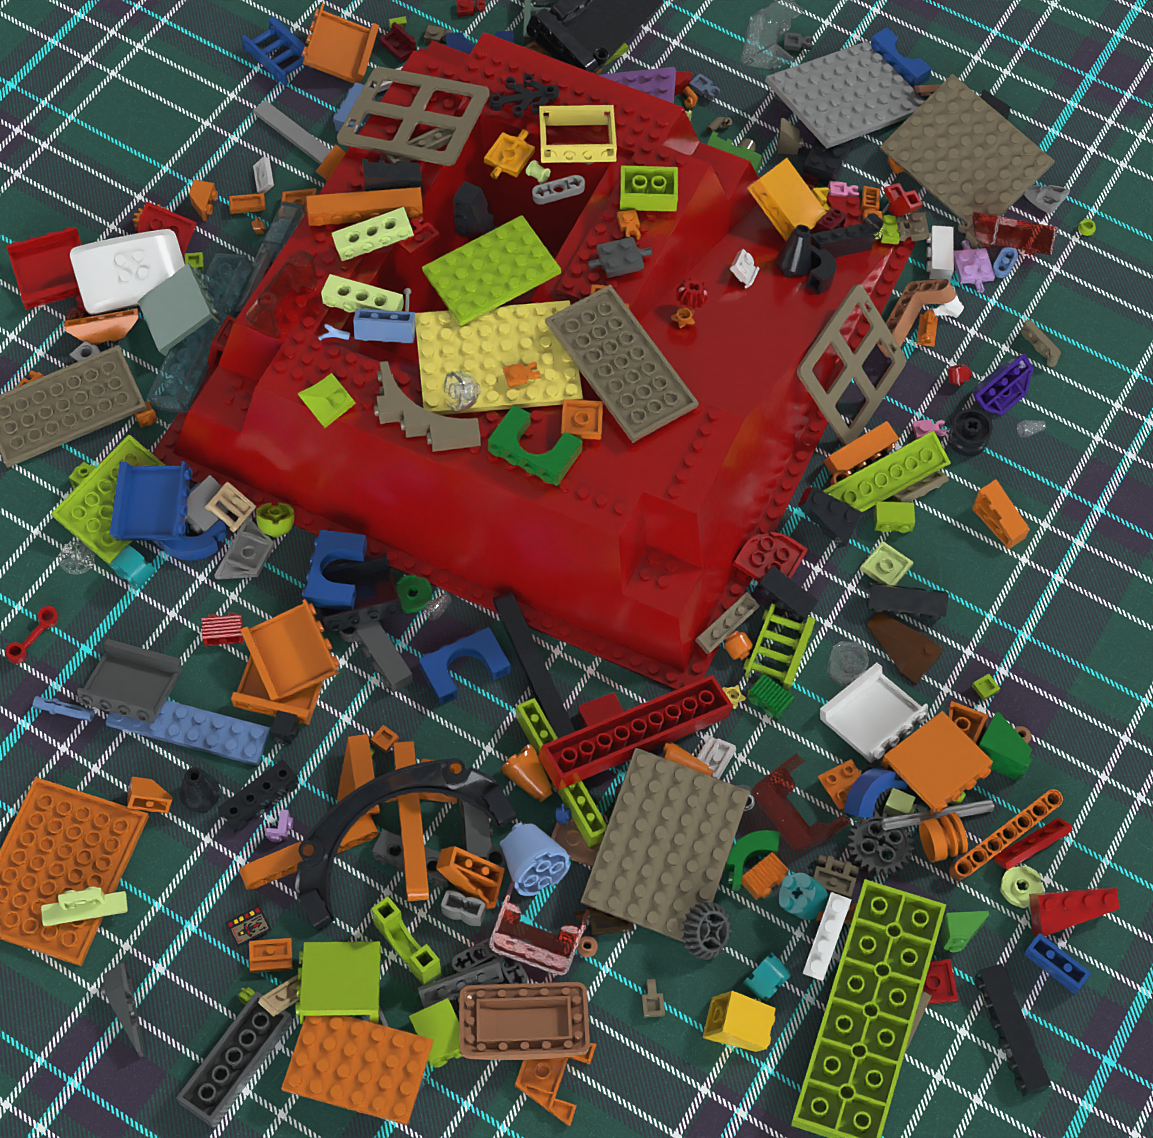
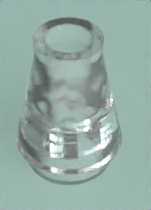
M1022 420L1017 424V433L1020 437L1028 438L1046 429V424L1043 420Z
M444 593L440 597L426 603L423 608L424 614L431 620L438 619L452 602L450 596Z

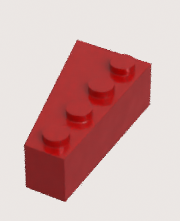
M1112 887L1029 894L1033 936H1037L1039 933L1047 936L1119 909L1118 890Z

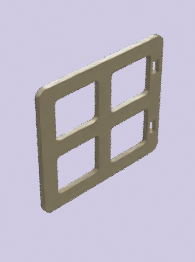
M376 67L370 74L337 135V141L341 145L445 166L454 165L489 97V89L485 86L391 68ZM383 81L421 87L410 107L373 101ZM372 83L376 84L374 89L370 88ZM436 90L472 97L462 117L424 110L433 92ZM369 113L400 119L403 122L392 141L357 135L355 132L365 114ZM350 122L355 123L353 127H348ZM417 124L455 130L445 151L407 145V142Z
M854 285L797 367L798 377L844 446L858 438L906 365L904 353L862 285ZM865 303H867V305H868V307H869L868 310L866 309V307H865V305H864ZM856 304H858L870 324V329L854 353H852L840 334V328ZM880 340L892 363L876 388H874L862 369V364L877 341ZM831 343L844 363V367L826 393L813 374L812 369ZM890 344H892L894 348L893 351L890 348ZM854 379L865 396L866 403L848 428L837 411L835 404L851 380Z

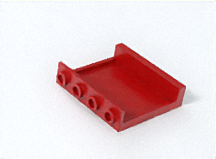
M68 227L59 232H49L44 236L31 237L28 240L13 242L6 246L25 310L80 295L70 259L71 250L82 245L76 227Z

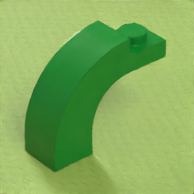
M771 830L755 831L745 835L736 842L729 853L725 871H729L728 883L732 884L731 891H740L743 866L749 859L757 856L767 857L771 852L777 856L780 832Z

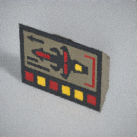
M259 905L225 922L237 947L272 930Z

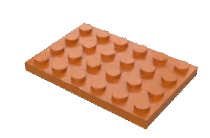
M346 1015L305 1016L281 1089L284 1092L408 1126L434 1041L430 1038Z

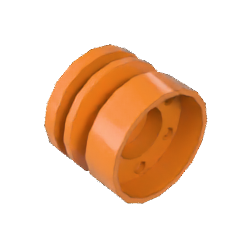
M955 812L947 814V816H940L939 822L932 818L919 823L921 844L931 863L947 859L948 854L951 857H955L958 854L963 855L967 853V835L961 819Z

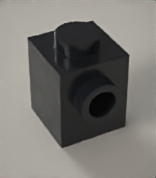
M277 711L270 731L275 742L279 744H292L293 738H297L299 733L297 715Z

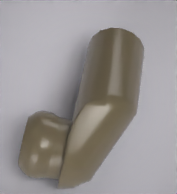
M718 117L707 126V131L712 133L717 129H727L732 125V120L729 117Z

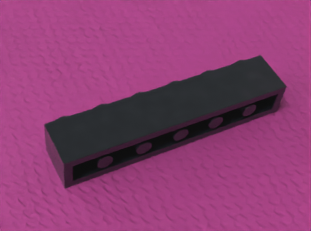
M1003 963L979 970L974 982L976 988L981 990L983 995L982 1002L984 1008L989 1010L991 1015V1026L994 1030H997L999 1035V1046L1002 1050H1005L1007 1055V1066L1010 1071L1013 1070L1016 1079H1014L1017 1090L1021 1091L1023 1097L1047 1090L1051 1085L1050 1079Z

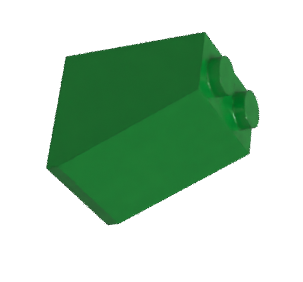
M996 711L978 747L993 761L991 769L1017 781L1019 775L1024 776L1033 759L1029 757L1032 749L1007 720Z

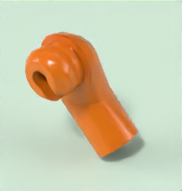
M687 86L683 89V93L687 97L684 104L687 108L691 109L695 107L698 97Z

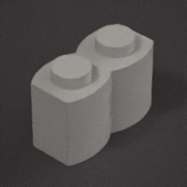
M446 891L441 903L442 914L447 918L453 920L461 919L471 926H481L486 913L485 903L473 897L465 898L462 894L455 891Z

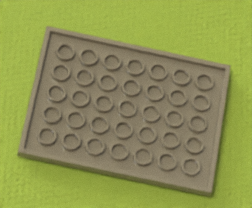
M954 74L880 146L881 151L961 221L965 222V219L970 221L972 228L977 225L980 229L984 227L987 230L1055 162V160Z
M635 748L580 903L685 943L681 939L684 933L680 931L684 929L682 922L686 921L685 914L690 913V908L695 907V904L702 902L713 903L750 791Z

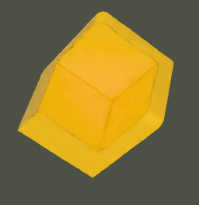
M813 188L812 193L825 211L828 212L831 209L826 203V197L830 191L829 188Z

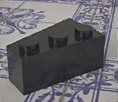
M464 181L453 197L455 233L461 237L475 240L498 227L494 226L492 222L494 217L487 210L488 203L482 188Z

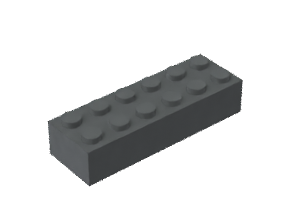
M257 991L176 1097L181 1106L214 1129L293 1023L291 1014L285 1010L273 1017L258 1003L263 995Z

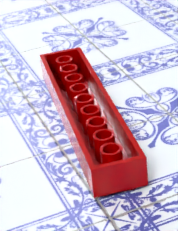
M711 675L541 746L538 758L557 790H560L630 760L635 748L649 752L666 743L673 742L727 719L733 704L715 677Z

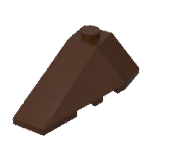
M877 612L866 625L878 643L884 647L888 657L894 661L900 674L914 685H917L938 662L943 652V649L928 637L882 612Z

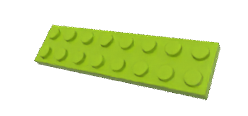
M933 430L822 491L863 512L874 506L876 502H882L951 463Z

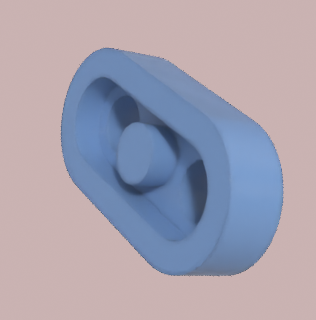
M1005 247L1001 250L993 265L996 277L1005 278L1010 274L1018 258V252L1014 248Z

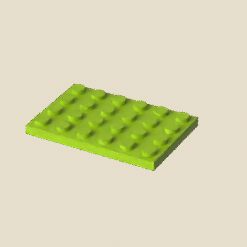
M523 215L422 267L424 274L460 326L561 274V268Z
M128 435L51 513L53 518L107 564H110L126 545L129 546L132 542L117 541L110 535L120 462H127L131 466H166L131 435Z

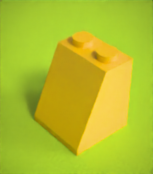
M734 991L711 998L702 1038L754 1052L765 1050L771 1041L770 1032L775 1022L774 1014L776 1008Z

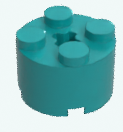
M128 545L109 564L115 571L114 573L122 580L125 578L128 584L136 591L156 571L150 563L147 564L144 557L138 551Z
M795 873L784 877L779 892V904L782 908L803 920H812L817 917L816 915L820 911L823 912L827 905L828 893L822 883L805 873Z
M771 952L751 975L747 977L743 984L761 1001L767 1002L778 990L775 986L781 987L792 974L789 972L790 969Z

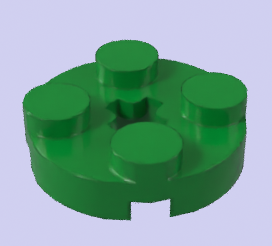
M407 575L396 583V590L401 601L402 610L405 613L419 612L431 604L432 588L425 578ZM413 590V592L418 593L416 594V596L412 597L409 596V591Z

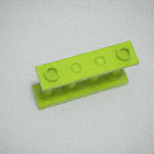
M771 604L770 609H766L762 618L765 621L752 656L750 659H746L743 669L746 670V678H749L751 670L779 679L783 683L782 688L790 692L816 619L808 616L807 622H802L801 624L773 614L775 604ZM770 621L798 630L802 634L801 638L794 640L767 630ZM764 637L793 647L796 650L794 656H787L762 647L761 644ZM761 654L786 663V666H789L788 672L784 671L782 673L755 663L757 655Z

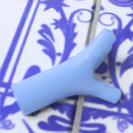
M325 324V328L329 332L318 337L319 340L328 337L349 340L350 332L338 330L331 325Z

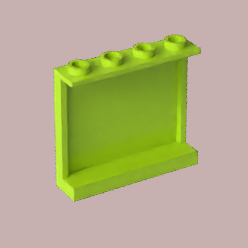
M380 941L304 942V949L299 952V964H302V968H298V981H301V985H297V998H300V1002H296V1015H300V1024H303L304 1016L370 1015V1022L379 1023Z

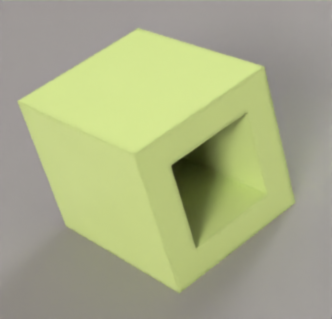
M892 788L883 813L886 812L890 816L892 814L899 816L914 813L916 805L913 802L916 797Z

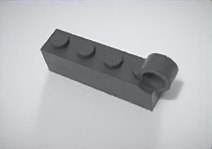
M378 620L347 627L355 629L354 633L350 635L343 633L346 628L339 630L343 641L361 643L363 654L366 658L370 657L372 660L371 665L374 671L380 673L383 677L381 681L386 689L390 688L392 693L413 683L412 672Z
M459 799L462 849L489 861L490 855H496L500 859L498 866L503 867L506 862L503 851L494 848V845L491 844L490 837L493 835V826L489 824V817L473 805Z

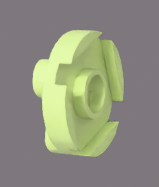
M1014 866L1008 869L1002 877L1000 892L1009 903L1020 908H1027L1030 906L1029 894L1043 892L1041 877L1034 869L1028 866ZM1017 883H1025V889L1027 890L1018 889Z

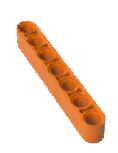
M1055 789L1047 791L961 857L949 869L951 878L956 881H962L1059 807L1063 801L1061 793ZM1048 797L1053 799L1054 805L1049 803ZM1033 808L1038 810L1039 816L1034 814ZM1018 820L1023 821L1024 828L1018 824ZM1003 831L1009 834V839L1004 837ZM988 842L994 845V851L989 849ZM973 854L979 857V862L973 859ZM957 866H961L965 873L961 874Z
M365 814L350 829L343 839L337 854L367 842L379 834L370 814ZM302 841L242 866L239 869V873L246 889L258 888L296 872L298 863L303 861L298 851ZM307 845L303 849L305 856H310L314 853L312 845Z

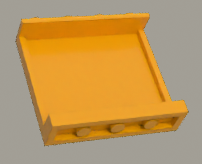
M788 158L784 159L747 188L785 241L797 225H806L811 230L815 227L816 222L827 213Z

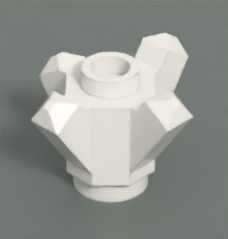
M956 296L953 301L938 304L937 307H932L931 309L935 315H949L957 318L963 311L964 306Z

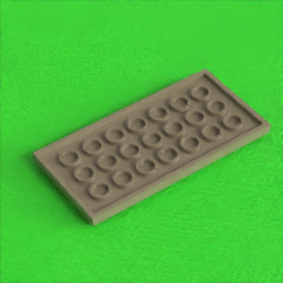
M611 285L545 319V324L632 443L698 407V401Z
M117 345L0 394V453L7 468L147 409L120 346Z

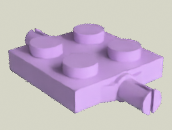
M964 240L961 242L963 250L953 251L954 266L960 284H975L977 293H982L985 290L982 283L994 281L995 278L986 248L971 249L969 241Z

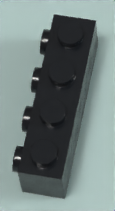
M870 582L867 606L873 612L891 610L890 613L902 615V612H909L910 616L921 617V614L929 615V618L941 619V616L946 617L949 593L940 590Z
M282 759L217 808L219 815L234 833L238 830H243L253 818L260 817L265 812V809L277 804L282 796L293 792L299 784L298 776Z

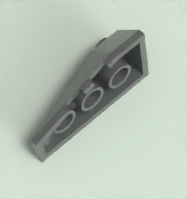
M121 963L102 975L103 983H100L102 996L105 995L141 1058L145 1057L132 977L125 963Z

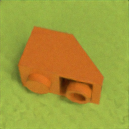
M194 180L189 192L191 204L203 221H207L209 215H212L213 202L217 200L218 191L215 190L214 183Z

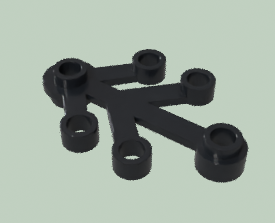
M526 74L523 76V85L526 87L531 86L538 90L533 92L517 84L515 78L508 77L505 79V87L520 94L503 97L499 94H493L489 98V107L493 111H500L504 104L522 101L520 105L513 107L514 117H522L530 104L531 113L538 115L539 106H545L547 102H554L559 96V89L554 85L544 86L534 81V77L531 74ZM540 98V100H539L538 102H533V103H532V101H533L534 99Z

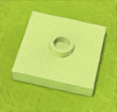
M882 541L862 564L860 570L880 584L897 585L913 566L914 562Z

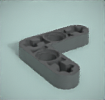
M501 934L485 939L457 954L452 959V969L456 974L497 959L508 984H519L518 982L513 983L515 977L512 972L515 970L518 978L523 977L522 984L528 983L526 972L509 942ZM495 941L503 942L502 950L504 953L502 955L499 948L494 947ZM476 950H483L486 956L478 960L474 957V952ZM467 955H470L471 961L474 964L471 965L470 961L466 962L468 960ZM507 957L512 958L514 965L509 968L505 967L502 964L503 959ZM457 961L466 962L465 968L456 967L458 965Z

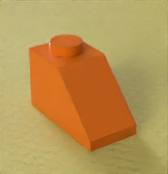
M132 777L127 791V808L168 814L173 797L152 779Z

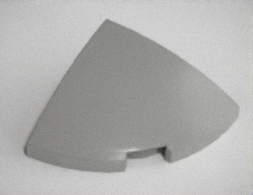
M1033 185L1024 193V196L1039 209L1050 214L1065 200L1070 190L1054 185L1042 187L1040 185Z

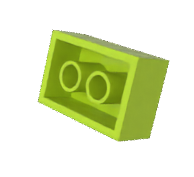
M621 166L620 210L677 211L678 167Z

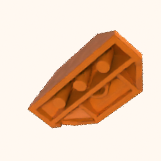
M138 309L65 321L64 328L66 332L79 340L87 341L92 345H99L105 341L117 342L127 335L137 321Z

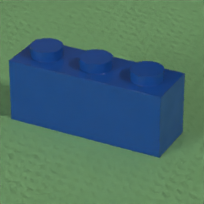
M1040 933L1024 953L1028 959L1075 995L1091 975L1090 971Z

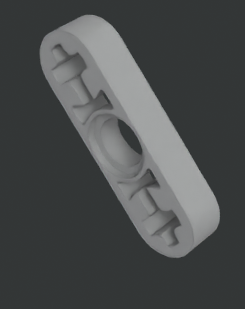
M573 175L537 185L532 190L533 201L537 204H545L581 194L585 189V180L579 175ZM561 187L564 190L562 192H555L553 189Z

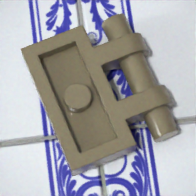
M925 212L909 214L908 219H904L903 216H896L897 232L899 233L900 241H905L909 237H911L912 241L930 239Z
M820 855L818 863L824 864L825 868L817 866L813 878L822 883L827 893L831 894L832 892L851 899L857 878L849 876V873L857 875L860 867L854 866L848 861L844 863L835 860L834 857L829 855L828 857ZM831 867L842 870L843 873L832 871Z

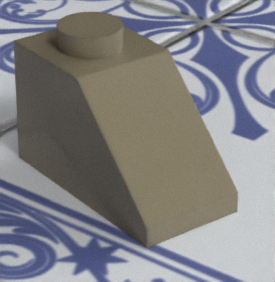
M781 118L777 139V154L798 155V150L802 148L803 138H800V130L785 118Z

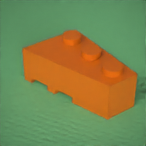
M997 479L978 491L972 509L1001 542L1010 549L1024 540L1030 529Z
M456 846L441 849L436 869L466 897L481 900L485 903L486 909L495 908L505 868Z

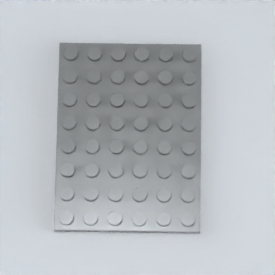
M868 41L768 75L765 79V82L826 148L907 119L925 102L903 77L872 48Z

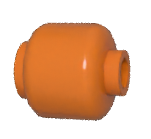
M737 630L725 638L724 648L732 659L740 658L742 661L751 655L749 651L753 648V644L744 632L739 633Z

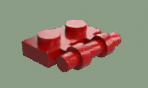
M421 216L416 219L412 218L409 221L414 236L398 241L399 247L410 258L440 238V233L428 221L421 225L424 222Z

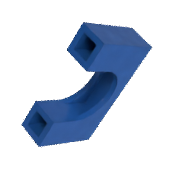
M320 530L319 537H315L314 548L316 549L315 553L311 554L310 564L312 566L311 570L307 571L306 581L308 583L307 587L304 586L302 597L309 604L312 603L314 607L343 611L353 610L356 599L355 585L330 582L322 576V572L327 564L337 559L364 561L367 549L366 535Z
M489 627L479 629L468 637H461L455 643L444 645L438 651L424 654L419 659V668L440 706L458 698L457 688L448 673V667L459 657L472 656L479 659L484 664L493 681L511 673L510 663Z

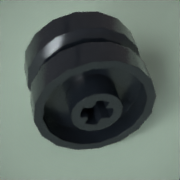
M965 409L958 412L954 416L948 434V443L952 450L966 457L981 454L986 449L993 430L992 421L985 413L976 409Z

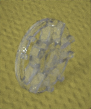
M73 541L68 545L65 544V547L58 555L61 568L70 574H82L88 571L95 562V552L80 541ZM72 546L75 547V550L71 551L70 547ZM85 560H88V561H91V562H90L89 564H87V563H85L84 561H85ZM73 565L76 566L75 570H71ZM80 565H82V566L85 567V568L79 570Z

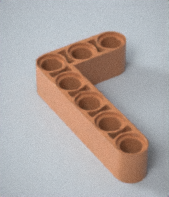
M948 279L913 281L905 287L886 322L899 347H901L923 305L949 303L956 298L957 293ZM878 340L876 343L877 346L879 347L883 355L889 358L890 356L888 355L881 341ZM890 344V348L893 351L894 348L892 344Z

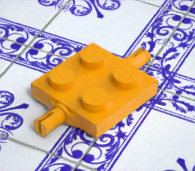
M522 130L518 137L502 132L484 157V163L494 167V170L490 173L492 178L497 179L501 172H506L514 177L519 175L535 152V147L524 141L529 135L527 131Z

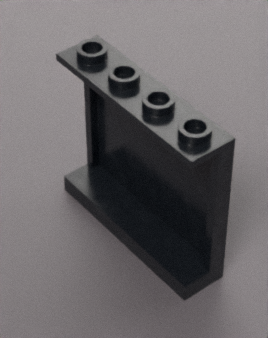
M386 553L366 557L364 561L354 560L324 568L322 576L326 580L334 583L355 585L356 590L353 610L343 611L320 608L327 633L403 613Z

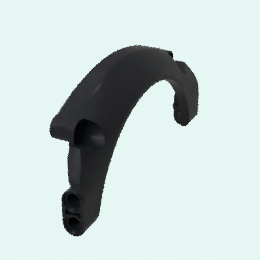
M453 758L417 763L388 772L365 783L343 798L313 827L298 849L303 861L299 862L297 866L295 890L316 931L335 921L330 899V879L334 859L347 833L368 811L385 801L402 795L426 792L439 793L461 799L473 805L500 828L517 818L500 785L496 783L493 777L473 767L466 770L462 760ZM459 764L462 768L461 772L453 774L450 771L451 765ZM307 845L314 847V853L310 856L303 854V849Z

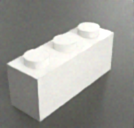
M932 226L931 232H929L930 239H926V243H929L926 257H929L926 271L929 272V279L951 280L954 271L953 227Z

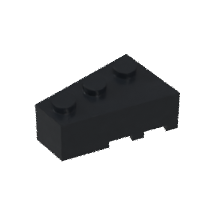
M362 159L366 191L421 187V193H423L419 163L396 161L395 164H387L385 160H379L378 163Z
M814 486L804 490L798 503V507L823 530L822 532L825 535H828L835 542L838 548L848 545L862 513L861 511Z

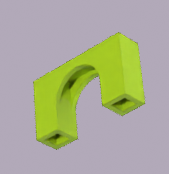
M389 896L371 908L374 925L422 985H426L441 976L439 958L427 944L421 948L403 923L401 911Z

